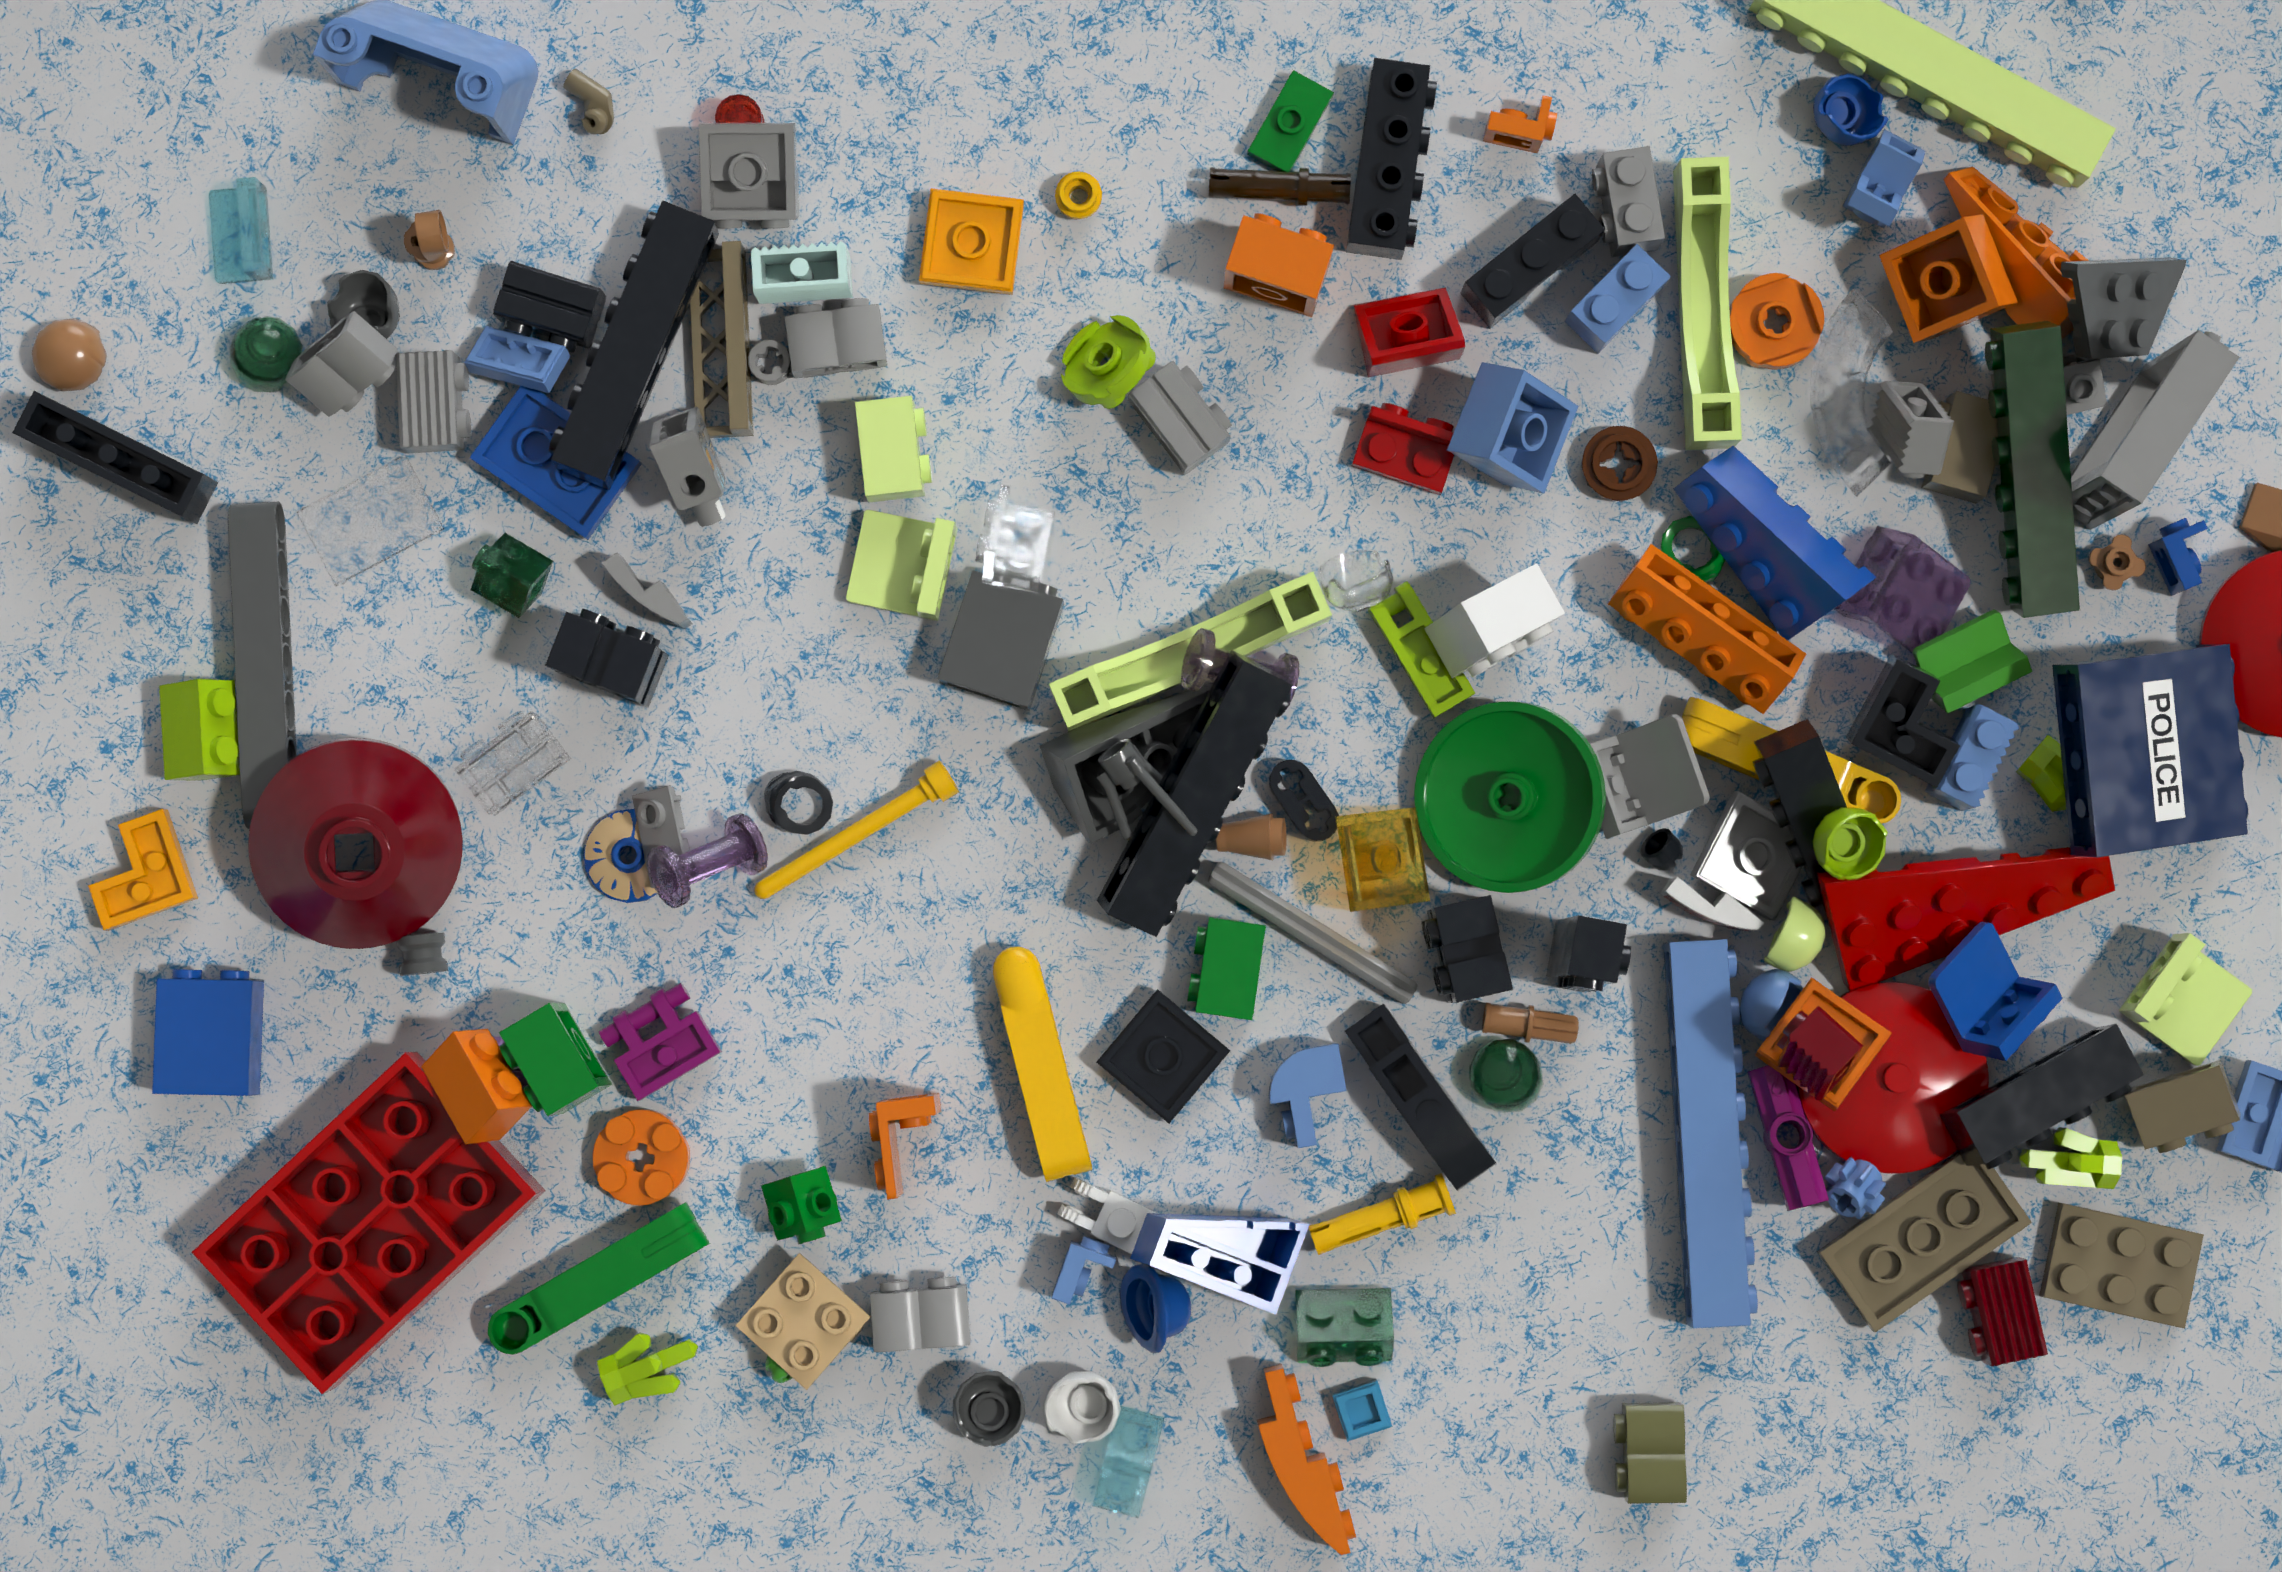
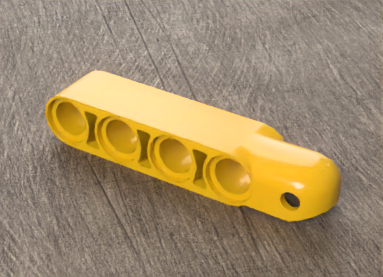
M1689 697L1682 714V719L1694 753L1759 780L1752 762L1760 758L1754 741L1778 731L1708 701ZM1825 751L1847 808L1867 810L1875 814L1881 824L1890 821L1896 816L1901 805V794L1896 783L1888 777Z
M1020 946L1009 947L1001 951L995 958L993 977L1045 1180L1049 1182L1065 1178L1067 1175L1092 1171V1164L1040 963L1036 955L1029 949Z

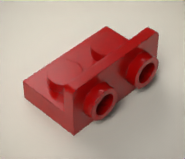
M1382 403L1381 408L1371 406L1351 466L1441 496L1454 458V454L1447 450L1454 433L1452 432L1454 426L1435 418H1427L1426 423L1409 418L1408 410L1390 403Z

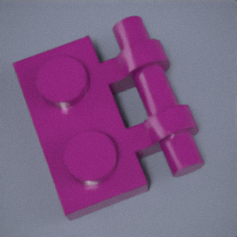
M682 983L677 984L666 992L661 988L650 995L651 1000L630 1013L624 1010L613 1017L614 1022L599 1031L607 1047L624 1039L630 1049L614 1059V1062L637 1101H641L722 1052L699 1011H695L682 1020L679 1017L675 1008L691 999ZM661 1017L667 1029L644 1042L639 1029Z

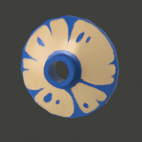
M635 809L615 811L599 820L589 833L583 852L585 870L594 887L608 898L625 903L647 901L662 892L667 885L651 888ZM627 846H632L637 853L635 861L631 864L623 863L620 858L622 849Z

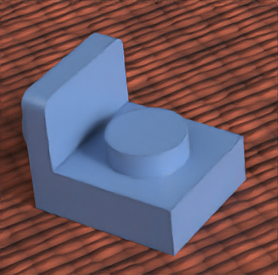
M1083 1236L1081 1243L1071 1240L1052 1292V1299L1070 1305L1073 1294L1083 1296L1092 1271L1089 1268L1083 1267L1086 1259L1109 1268H1114L1116 1256L1108 1254L1110 1245L1087 1236Z

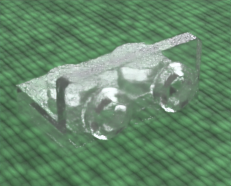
M1001 484L997 501L988 500L984 528L990 529L989 535L980 534L975 562L984 563L982 583L1038 593L1053 529L1055 511L1010 504V486Z

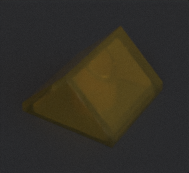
M1416 807L1336 817L1350 912H1363L1430 901Z

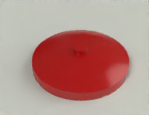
M2282 550L2247 562L2234 571L2221 584L2205 611L2201 624L2199 645L2230 644L2231 657L2235 666L2233 684L2235 704L2239 710V721L2265 734L2282 738Z
M1882 982L1860 987L1840 995L1839 997L1892 1034L1835 1112L1819 1100H1815L1812 1095L1796 1085L1805 1119L1809 1121L1813 1134L1829 1151L1842 1160L1847 1161L1849 1157H1852L1855 1161L1865 1160L1873 1164L1881 1173L1914 1172L1933 1166L1946 1159L1958 1149L1940 1114L1988 1088L1989 1074L1986 1057L1962 1051L1931 990L1907 983Z

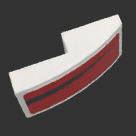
M1679 877L1671 878L1659 892L1684 911L1718 926L1740 931H1757L1764 924L1763 921L1727 892L1719 894L1710 904Z

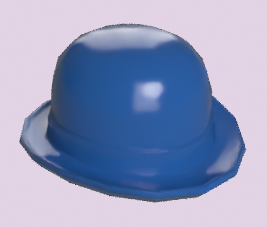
M1145 1264L1132 1266L1124 1275L1119 1295L1121 1311L1126 1325L1133 1337L1143 1348L1153 1354L1159 1353L1166 1343V1338L1181 1333L1189 1323L1191 1317L1189 1294L1182 1282L1169 1275H1158L1154 1268Z

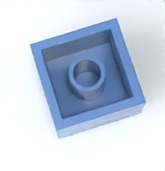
M1482 362L1447 450L1502 485L1544 494L1579 406L1525 370Z

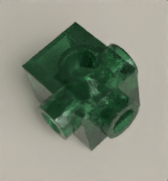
M504 533L492 546L485 544L477 553L472 563V569L476 571L470 590L520 618L542 594L553 560Z

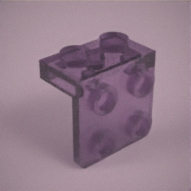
M1877 526L1873 535L1866 542L1864 551L1855 565L1858 569L1865 566L1877 578L1834 608V610L1844 617L1874 624L1913 653L1914 648L1944 634L1970 587V579L1965 573L1914 534Z

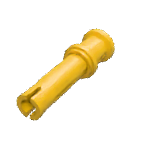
M1442 1173L1435 1175L1434 1181L1409 1190H1406L1404 1187L1397 1188V1191L1393 1192L1394 1197L1351 1211L1325 1222L1310 1225V1234L1318 1255L1402 1225L1405 1226V1229L1417 1228L1419 1221L1445 1212L1449 1216L1456 1214Z

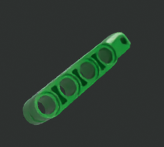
M685 1202L496 1311L488 1323L490 1342L497 1350L504 1354L514 1355L523 1352L709 1245L710 1242L699 1226L688 1203Z

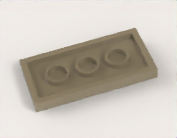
M1958 1152L1879 1207L1874 1214H1869L1819 1249L1817 1253L1873 1332H1877L2032 1222L1994 1168L1987 1169L1985 1164L1966 1166Z

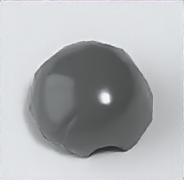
M359 270L344 275L339 279L338 294L334 299L327 302L331 328L346 315L355 311L387 339L396 329L400 319L397 295L391 286L375 272Z
M998 1371L975 1373L959 1386L953 1399V1418L956 1427L963 1436L973 1443L984 1447L1006 1443L1019 1432L1026 1414L1021 1389L1002 1372Z

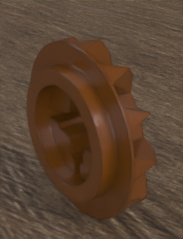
M1612 426L1595 434L1584 449L1581 463L1587 486L1591 487L1601 498L1619 502L1630 500L1643 494L1654 481L1658 467L1657 454L1651 441L1640 431L1627 426ZM1617 445H1619V452H1622L1623 460H1631V463L1639 462V465H1633L1624 471L1621 483H1619L1614 469L1600 466V464H1604L1614 458Z

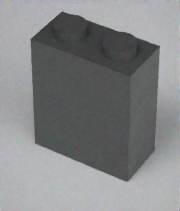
M986 566L984 573L972 570L937 679L942 684L1030 711L1064 607V600L1056 597L1058 589L1040 582L1031 581L1028 588L1012 583V574L993 567Z

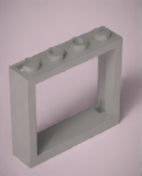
M2197 330L2143 366L2071 474L2073 515L2076 521L2093 530L2144 503L2240 358L2230 351L2229 347L2219 341L2221 336L2209 331L2203 333Z

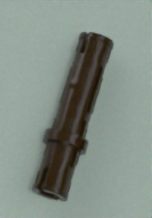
M1210 167L1209 198L1298 201V206H1307V201L1350 204L1351 173H1309V168H1300L1299 172L1215 169V167Z

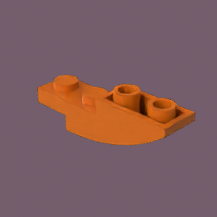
M1282 1364L1263 1368L1275 1415L1257 1419V1423L1274 1471L1292 1503L1315 1532L1340 1555L1351 1553L1347 1540L1356 1538L1349 1509L1340 1511L1335 1493L1344 1491L1337 1462L1328 1464L1324 1452L1307 1457L1304 1450L1312 1449L1313 1444L1307 1421L1297 1422L1292 1403L1301 1401L1295 1374L1285 1375Z

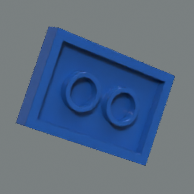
M520 386L469 458L576 533L589 540L642 463L626 452L610 490L558 470L551 460L553 454L549 453V446L554 432L558 426L565 428L571 413L540 391Z

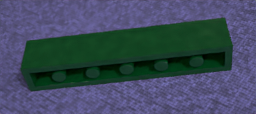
M2049 321L1990 328L1991 341L1985 344V360L1989 371L1993 370L1994 389L1989 390L1988 404L1992 418H1997L1998 437H1993L1992 455L1997 466L2000 465L2001 484H1997L1995 487V500L1998 511L2004 514L2005 530L2000 531L1998 536L2000 554L2003 559H2007L2008 577L2002 579L2003 599L2007 606L2010 605L2011 610L2023 618L2079 611L2061 326Z

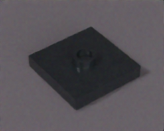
M1157 989L1096 1063L1170 1124L1231 1050Z

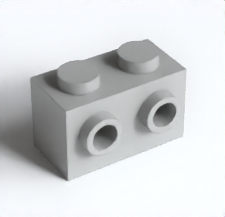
M1650 146L1603 153L1596 168L1592 169V184L1595 196L1602 199L1604 214L1600 215L1599 222L1605 228V231L1601 237L1603 243H1609L1611 258L1625 256L1636 244L1645 252L1658 250L1665 240V233Z

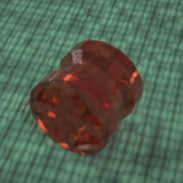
M736 94L728 96L721 101L716 109V123H765L764 116L756 101L746 95Z

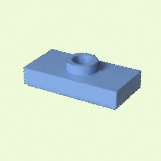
M485 326L464 363L470 373L550 393L571 356L566 346Z

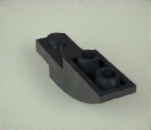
M1385 1004L1380 1005L1345 1030V1033L1368 1064L1369 1070L1457 1191L1497 1164Z

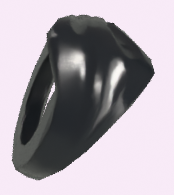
M802 771L782 773L771 779L765 788L764 799L767 814L776 826L789 833L811 834L819 831L831 818L833 799L830 790L810 773ZM806 787L813 789L820 795L823 806L816 820L811 823L800 824L788 818L786 811L781 808L783 796L790 788L799 789Z

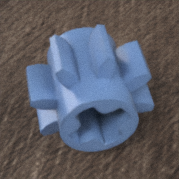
M1849 1157L1843 1166L1835 1163L1825 1176L1827 1182L1830 1183L1826 1188L1829 1198L1828 1202L1842 1216L1861 1219L1866 1211L1874 1214L1885 1200L1880 1192L1886 1183L1882 1181L1879 1170L1868 1161H1855L1852 1157Z

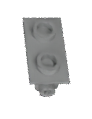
M671 785L632 795L651 888L671 883L678 884L692 881V871L696 870V866L692 864L687 838L682 839L680 830L685 829L679 802L681 801V795H676L675 789Z

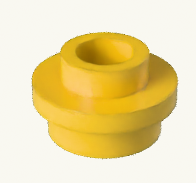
M1077 171L1069 173L1057 184L1055 190L1056 204L1059 210L1067 217L1073 219L1088 218L1100 207L1102 201L1100 184L1092 175L1086 172ZM1076 189H1082L1087 193L1088 197L1085 202L1076 204L1071 201L1070 194Z

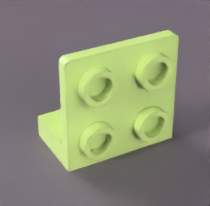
M866 510L863 515L846 594L847 601L938 621L958 531L955 521L936 518L935 523Z
M2191 933L2173 934L2119 1011L2189 1063L2199 1066L2251 996L2252 989L2203 954L2201 950L2206 944Z

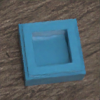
M1377 1379L1331 1394L1347 1442L1393 1427Z

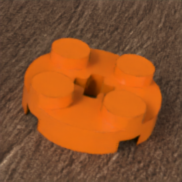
M1769 273L1748 282L1732 301L1729 307L1732 344L1749 365L1771 370L1785 369L1804 360L1814 349L1823 330L1824 310L1819 297L1807 284H1801L1796 279L1788 278L1790 275ZM1774 309L1777 316L1785 315L1788 322L1781 327L1782 333L1776 334L1773 329H1766L1763 322L1768 318V310Z
M649 1109L632 1110L612 1118L599 1133L593 1149V1167L600 1187L604 1191L609 1192L615 1199L630 1205H649L670 1196L683 1183L690 1165V1147L681 1129L667 1115ZM639 1143L646 1144L647 1153L654 1155L653 1164H645L643 1171L636 1170L635 1162L629 1160V1152L636 1151Z

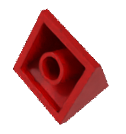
M1446 287L1354 305L1368 378L1459 360L1464 352L1465 339Z

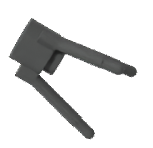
M1129 739L1117 742L1099 757L1098 763L1103 770L1096 775V778L1105 789L1114 817L1124 839H1130L1132 833L1115 785H1121L1124 790H1127L1141 781L1190 836L1197 834L1196 827L1160 787L1159 783L1163 776L1143 758Z

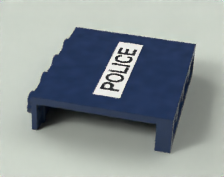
M2230 644L2196 645V648L2096 662H2069L2052 665L2071 855L2098 858L2248 834V805L2244 798L2242 777L2244 759L2239 746V710L2235 704L2233 684L2235 666L2231 657Z

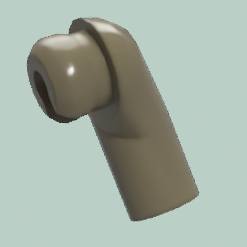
M573 69L567 76L563 88L583 101L584 119H581L583 128L590 134H604L608 132L614 122L613 102L610 91L578 69Z

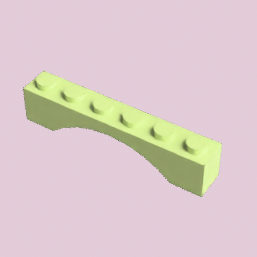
M1729 157L1681 158L1673 171L1685 448L1686 450L1729 449L1733 445L1736 446L1742 440L1740 391L1733 357L1729 310L1728 249L1731 209Z
M1310 572L1270 589L1249 601L1188 629L1134 651L1091 665L1051 682L1049 686L1069 732L1221 668L1231 650L1247 657L1329 622L1332 613L1314 572Z

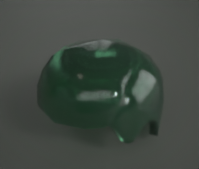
M271 316L256 317L241 326L233 336L229 348L230 364L238 381L252 391L277 392L287 382L285 380L293 361L302 353L303 345L295 329L280 318Z
M1514 1039L1491 1040L1476 1051L1469 1066L1470 1086L1474 1094L1496 1112L1510 1113L1523 1111L1537 1100L1544 1085L1542 1066L1538 1057L1529 1047Z

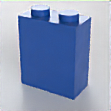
M173 969L172 979L157 978L152 1094L260 1095L264 981L249 980L250 971L220 970V980L202 979V970Z

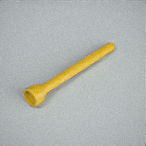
M940 760L924 769L925 775L918 778V785L757 882L754 887L755 895L760 899L771 897L929 799L932 803L939 799L942 802L959 793L955 782Z

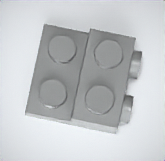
M795 123L698 124L701 216L714 220L717 228L722 229L741 228L742 220H761V228H788L789 220H796L800 216Z

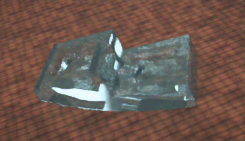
M1120 1406L1121 1412L1110 1435L1092 1506L1139 1518L1165 1417Z

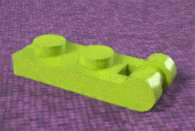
M1405 581L1394 588L1395 593L1383 601L1377 598L1368 603L1366 608L1434 719L1473 696L1475 691L1464 673L1451 678L1425 631V628L1432 624L1433 621L1411 585ZM1406 609L1412 621L1398 629L1392 617Z

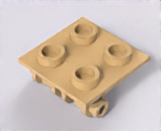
M799 1253L735 1326L807 1390L843 1348L861 1332L871 1316Z

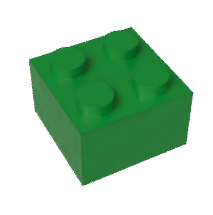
M548 1003L499 1032L505 1042L499 1046L500 1051L512 1070L520 1068L529 1084L523 1088L524 1092L537 1112L544 1109L547 1116L564 1114L612 1085L565 1003Z

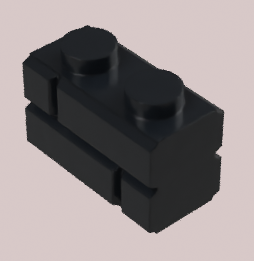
M510 261L493 309V315L500 322L504 323L502 328L504 331L530 337L532 332L548 336V342L566 346L568 352L574 353L576 346L587 349L591 347L597 323L600 320L606 302V295L601 288Z

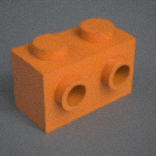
M488 1028L453 1031L421 1066L465 1144L501 1140L532 1107L522 1089L521 1082L504 1059L497 1041L492 1037Z

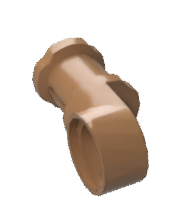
M441 210L415 213V222L411 224L404 234L406 251L428 270L445 268L455 255V245L452 238L447 234Z

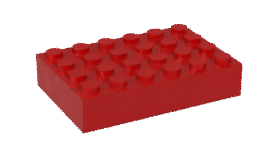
M405 1052L192 1251L193 1255L321 1394L327 1393L339 1386L546 1191L499 1140L473 1144L464 1143L421 1066L425 1060L418 1052Z

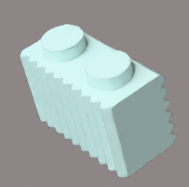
M842 241L837 245L830 242L828 246L821 242L818 247L813 243L806 247L802 243L797 248L793 244L789 249L785 245L780 249L774 245L770 250L765 246L761 250L754 247L751 251L753 293L759 304L853 298L851 257L846 245Z

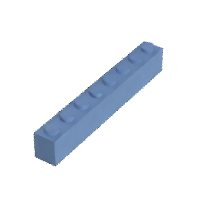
M1727 939L1663 943L1686 1325L1693 1329L1751 1326L1750 1314L1757 1313L1758 1299L1755 1285L1748 1284L1747 1265H1754L1755 1250L1752 1236H1745L1744 1217H1751L1752 1202L1749 1188L1742 1187L1741 1169H1748L1749 1153L1746 1140H1740L1739 1121H1745L1746 1104L1743 1092H1737L1736 1073H1742L1743 1070L1741 1045H1734L1733 1025H1739L1740 1007L1738 997H1731L1730 978L1737 975L1736 953L1734 949H1728Z

